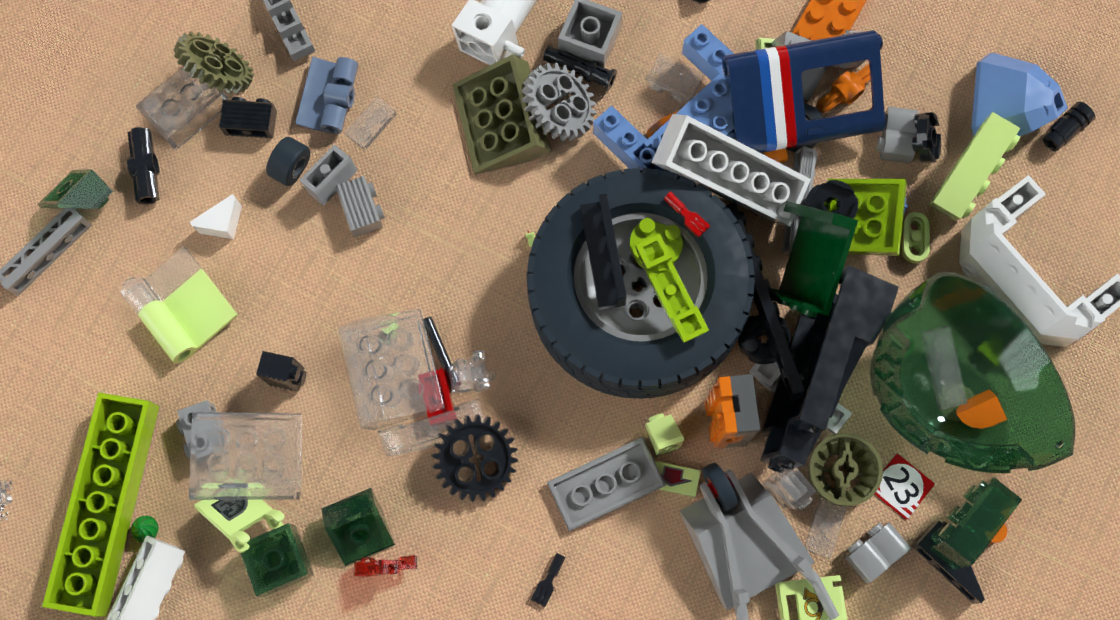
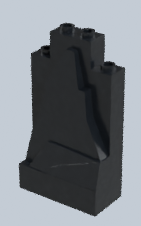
M847 266L842 271L839 281L841 287L839 293L835 294L829 316L818 313L817 318L800 313L789 349H793L798 362L796 368L799 374H803L807 389L801 400L791 402L780 374L761 432L762 435L768 438L760 461L768 464V469L783 473L787 470L805 466L806 460L821 432L826 430L829 418H832L844 387L865 348L874 344L890 317L898 286L852 266Z

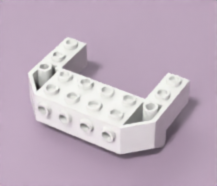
M1028 175L998 199L995 198L961 229L959 264L962 266L964 274L978 284L983 296L991 299L997 306L998 313L1013 324L1018 336L1026 339L1028 343L1067 347L1105 321L1106 317L1120 307V275L1116 274L1087 297L1082 295L1065 306L1003 236L1018 222L1017 218L1046 195Z

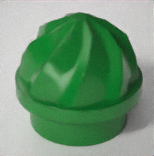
M151 516L138 517L131 527L133 538L142 543L146 536L155 538L159 531L157 521Z

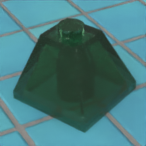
M92 169L72 170L37 205L40 208L100 209L109 201L108 196L113 191Z

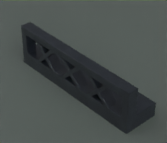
M607 193L600 194L599 202L580 205L598 309L603 310L626 306L627 297Z

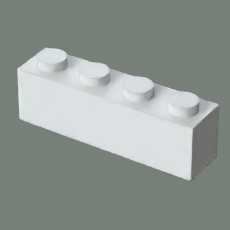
M146 536L106 620H155L159 614V607L164 596L170 591L171 581L175 572L183 563L185 551L172 544Z

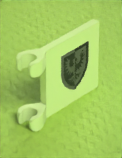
M239 479L195 504V508L230 539L239 553L249 549L247 542L250 541V537L243 531L265 518L268 525L274 531L284 527V524L281 522L284 520V514L279 510L272 509Z

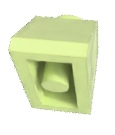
M663 413L649 418L650 422L646 423L645 429L656 457L681 448L685 440L672 415L664 416Z

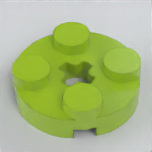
M651 218L641 220L640 224L632 231L629 244L631 254L639 266L644 268L635 245L659 233L672 256V263L677 262L683 248V239L678 226H666L653 221Z

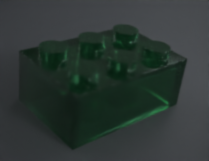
M995 477L986 482L982 480L976 486L973 484L963 495L966 499L961 506H955L948 514L947 518L950 520L944 528L940 526L931 537L934 542L929 549L955 570L975 563L1023 500Z

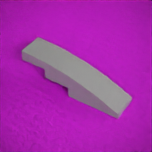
M263 0L293 61L315 52L291 1Z

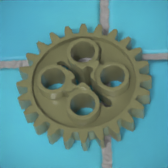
M189 32V34L184 33L180 36L173 49L175 52L174 57L179 59L177 61L179 65L184 66L183 71L191 72V78L200 79V84L207 83L210 89L214 86L219 92H222L224 89L228 94H231L232 91L239 94L240 91L245 92L253 80L254 74L251 73L253 68L248 67L249 62L242 60L244 56L236 54L237 49H230L228 43H220L219 38L213 40L209 34L204 37L200 32L196 35L193 32Z

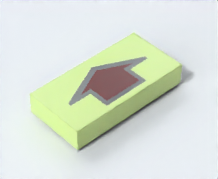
M655 461L666 486L658 490L696 497L701 470Z

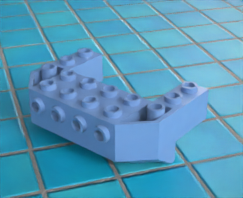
M701 24L684 39L682 54L706 75L711 82L676 114L688 115L735 140L729 82L725 80L722 69L723 56L734 53ZM612 105L593 121V134L628 169L640 168L642 171L643 168L659 169L661 173L662 170L667 171L651 162L670 119L648 140Z

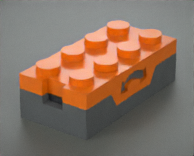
M753 374L719 377L715 386H712V391H710V395L707 396L705 401L706 416H711L708 436L709 441L714 442L715 449L747 446L760 431Z

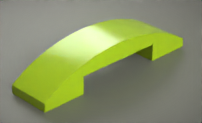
M660 233L636 244L635 248L651 285L682 341L685 343L709 332L698 307L694 306L671 261L672 256Z

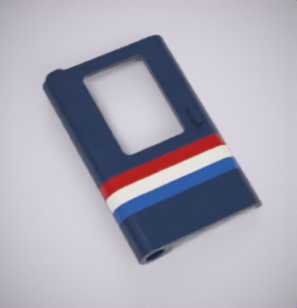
M875 30L723 56L722 69L725 80L729 82L735 140L759 153L883 131L885 128V111L880 50L883 47L881 35L877 34ZM860 60L869 61L872 107L869 110L806 120L801 77L803 71Z

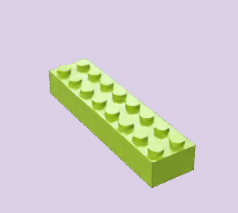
M98 392L42 607L95 617L108 616L160 406L147 400Z

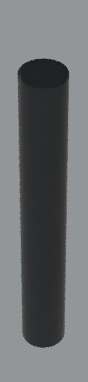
M426 317L422 322L445 371L447 380L452 390L461 387V383L432 317Z

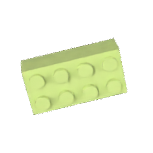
M994 112L987 116L929 205L954 220L968 217L976 205L972 202L975 196L979 197L989 186L990 181L987 180L989 175L997 173L1005 161L1002 158L1003 154L1012 150L1019 141L1020 136L1016 134L1020 128Z

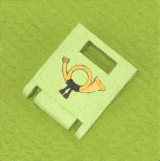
M840 575L820 577L839 614L837 618L832 620H847L842 586L833 587L832 583L841 581ZM806 579L783 581L775 584L780 620H790L786 596L794 594L799 620H829L812 585Z

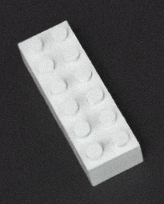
M672 114L651 162L669 172L678 174L680 177L684 176L693 180L696 185L700 184L710 192L736 203L773 223L791 226L796 215L784 211L786 201L800 204L811 180L688 115Z

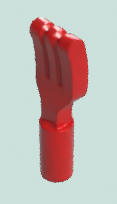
M669 192L664 197V200L677 213L683 216L685 226L698 238L710 227L696 212H690L672 192Z

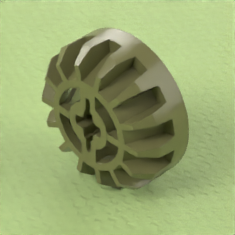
M838 433L822 440L812 450L809 462L807 463L809 484L813 486L819 498H823L833 506L852 507L867 501L876 493L882 481L883 466L877 450L866 439L851 433ZM838 454L837 461L830 468H825L826 460L832 455ZM843 465L844 469L849 471L845 476H843L842 471H838V468ZM823 472L829 473L831 479L835 482V489L826 482ZM856 476L859 477L856 485L846 490L850 487V481Z

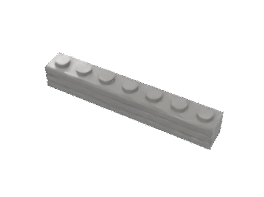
M805 146L795 151L793 165L794 171L811 179L800 205L806 206V198L813 188L815 164L817 162V150ZM795 215L791 226H785L782 254L790 255L801 219L799 215Z

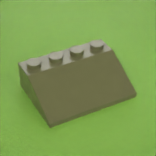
M514 54L452 84L474 174L528 162L551 152L547 134H543L544 127L536 128L537 120H529L532 113L531 111L524 110L528 103L521 100L525 96L521 92L525 87L523 82L531 73L529 64Z

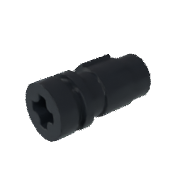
M1076 102L1064 114V118L1060 117L1050 127L1049 132L1042 138L1043 143L1050 150L1057 152L1078 131H1083L1096 118L1092 108L1084 102Z

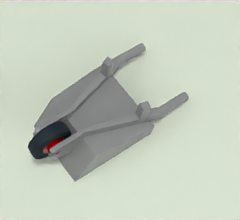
M715 462L705 466L702 471L707 485L705 483L700 485L704 498L680 510V514L723 607L726 610L734 607L737 620H749L746 603L750 602L749 598L800 572L812 585L829 620L837 618L839 614L819 575L811 568L815 562L766 488L752 473L737 480L730 469L724 473Z

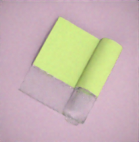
M184 246L146 279L131 277L123 283L121 294L174 364L189 358L238 316Z

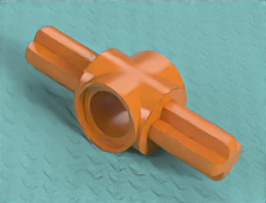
M869 64L857 73L847 71L839 76L831 85V92L816 103L818 110L826 114L840 103L849 105L857 100L865 91V84L870 81Z

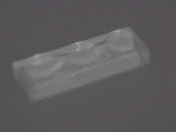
M944 326L921 332L938 408L944 410L967 404L951 328Z

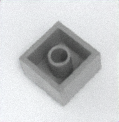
M574 0L558 37V49L587 62L596 61L599 66L604 67L622 26V12L589 0Z

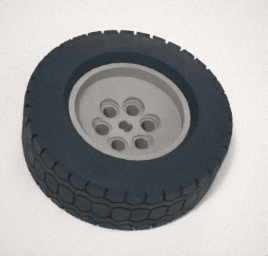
M640 168L624 169V172L616 170L605 173V176H602V174L587 180V183L583 182L572 189L570 194L567 193L558 201L556 206L545 217V221L542 222L534 238L528 258L527 293L537 333L552 358L568 374L579 382L584 383V385L602 393L622 398L646 399L674 394L696 384L712 373L724 361L737 342L748 319L754 296L755 275L749 243L746 241V236L740 224H737L738 221L729 208L726 209V205L717 196H712V192L700 184L695 185V181L684 176L677 177L678 174L662 170L661 173L659 169L643 168V171ZM669 192H672L690 212H696L710 225L699 238L685 226L683 216L677 213L664 200V197ZM607 193L621 270L624 272L623 281L627 299L626 306L599 310L580 205L599 202V195ZM645 218H651L653 221L666 226L676 225L680 228L683 248L679 259L673 265L694 306L698 307L709 329V332L684 343L664 308L654 305L653 300L658 297L645 269L637 267L634 263L636 259L631 254L629 248L630 237L634 228ZM636 284H641L645 287L642 288L641 292L633 290ZM633 308H638L642 310L643 315L640 318H634L630 315L629 311Z

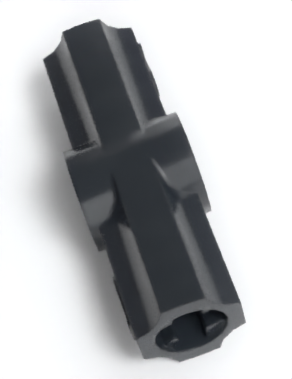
M132 128L131 131L127 132L130 149L127 166L134 183L135 199L138 204H154L160 200L157 175L160 169L158 159L153 151L152 134L148 128Z

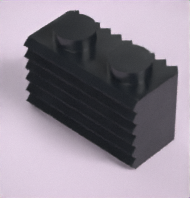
M241 97L223 100L219 128L225 135L270 139L274 137L277 110L269 100L259 98L256 99V102L246 101V99Z
M266 351L262 352L256 372L260 379L269 386L279 387L280 389L284 388L285 390L289 389L290 391L294 390L295 392L299 390L300 386L304 385L306 371H304V367L294 357Z

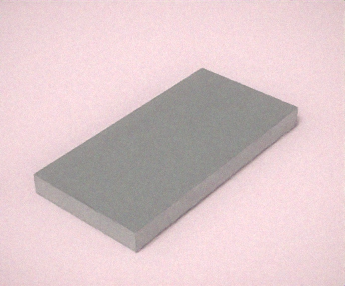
M643 437L547 482L569 531L666 486Z

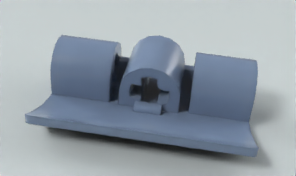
M312 57L296 118L297 125L326 133H342L347 109L353 106L355 98L353 85L358 69V63L355 60L339 57L336 63Z

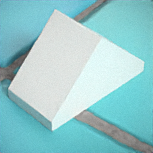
M232 194L190 221V224L199 234L234 239L242 205Z

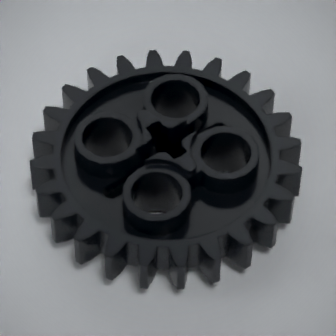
M477 414L473 422L468 415L464 416L463 424L458 419H454L456 427L452 428L446 425L448 434H438L443 440L442 443L433 444V446L439 449V453L431 454V457L438 459V462L433 464L432 468L440 469L435 478H444L445 480L441 484L442 488L451 485L449 494L453 496L459 491V499L461 500L469 494L471 502H474L476 495H479V498L485 501V493L487 492L492 497H495L494 489L496 487L504 491L503 480L511 483V479L507 476L508 472L516 473V470L510 467L511 463L518 462V459L511 457V454L518 451V449L509 446L514 441V438H505L504 436L507 434L508 429L504 428L499 431L500 422L496 421L490 425L491 417L486 416L483 423L481 422L480 415ZM471 434L473 435L474 451L476 454L481 455L476 461L481 475L480 481L476 479L475 464L469 461V458L473 456L468 438ZM484 435H489L491 438V445L487 449H481L479 445V440ZM462 440L466 445L465 451L460 455H456L453 452V445L455 442ZM489 461H494L496 464L495 472L491 475H486L484 472L485 464ZM463 467H468L471 471L470 477L465 481L459 480V470Z

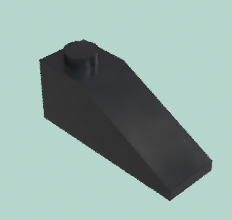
M936 521L931 523L911 546L973 604L982 603L985 598L961 540L955 535V529L946 522Z

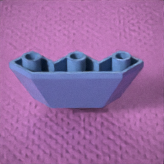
M989 53L977 62L971 124L973 137L985 118L992 112L1018 126L1020 130L1016 135L1022 136L1057 119L1068 109L1060 85L1037 64L996 53Z

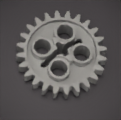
M546 63L544 66L539 65L523 82L525 87L521 92L525 96L521 100L528 103L524 110L531 111L532 115L529 117V120H537L536 128L544 127L543 134L546 135L550 131L552 139L560 136L561 141L567 138L572 141L576 137L580 138L591 129L590 125L595 121L593 116L597 114L592 109L596 102L590 100L594 94L586 91L589 85H582L583 77H574L575 70L568 73L566 65L560 69L558 63H555L552 67L549 63ZM573 94V96L569 97L567 100H563L560 103H558L554 108L550 110L545 109L548 108L551 104L557 103L558 101L562 100L565 96Z

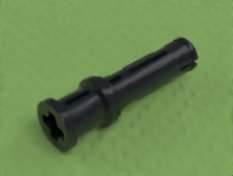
M548 46L543 55L544 61L553 64L558 63L559 67L566 65L567 70H575V73L583 76L587 82L593 81L603 85L604 89L608 91L616 79V69L609 70L599 66L596 61H584L552 46Z

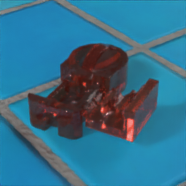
M417 555L401 556L400 560L379 561L371 557H364L359 562H354V576L359 577L400 574V570L417 569Z

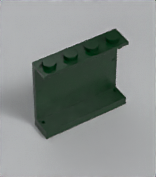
M786 201L784 211L799 215L801 219L779 290L771 288V294L769 295L771 300L777 301L779 304L788 306L790 309L799 311L804 315L817 318L819 313L829 316L858 220Z

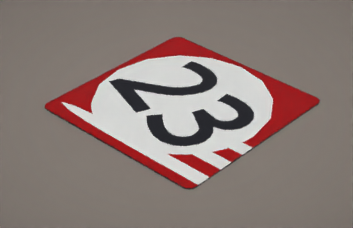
M896 454L884 468L882 481L875 495L907 520L935 483L902 456Z

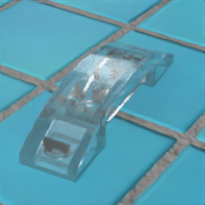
M479 399L454 406L452 411L406 426L403 423L378 431L386 457L402 455L434 447V443H442L443 440L438 434H448L446 425L455 428L454 419H458L463 424L464 416L468 415L473 422L477 414L480 415L481 422L483 423L485 417Z

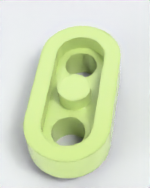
M919 212L910 213L902 222L901 252L903 258L912 264L921 263L930 252V223L928 218ZM915 224L918 230H912L910 225ZM910 249H916L918 251V255H913Z

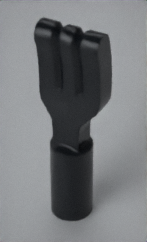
M558 553L555 554L547 571L546 579L538 583L531 601L546 607L554 590L552 582L554 577H557L566 557Z

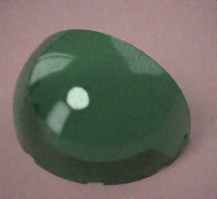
M941 272L918 285L895 306L876 339L870 366V379L873 394L877 396L881 405L880 411L903 438L926 454L930 451L945 458V463L985 473H1011L1012 469L1022 468L1034 471L1053 465L1073 455L1075 418L1065 385L1039 340L1024 321L1001 298L967 276L953 272ZM990 389L997 396L1007 420L983 429L972 428L960 420L956 410L966 400Z

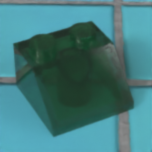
M372 488L321 508L324 528L345 566L395 545L381 506Z

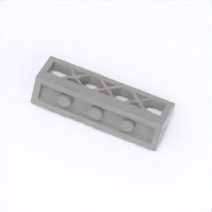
M68 204L0 269V284L9 292L19 296L84 234L92 224L72 205Z

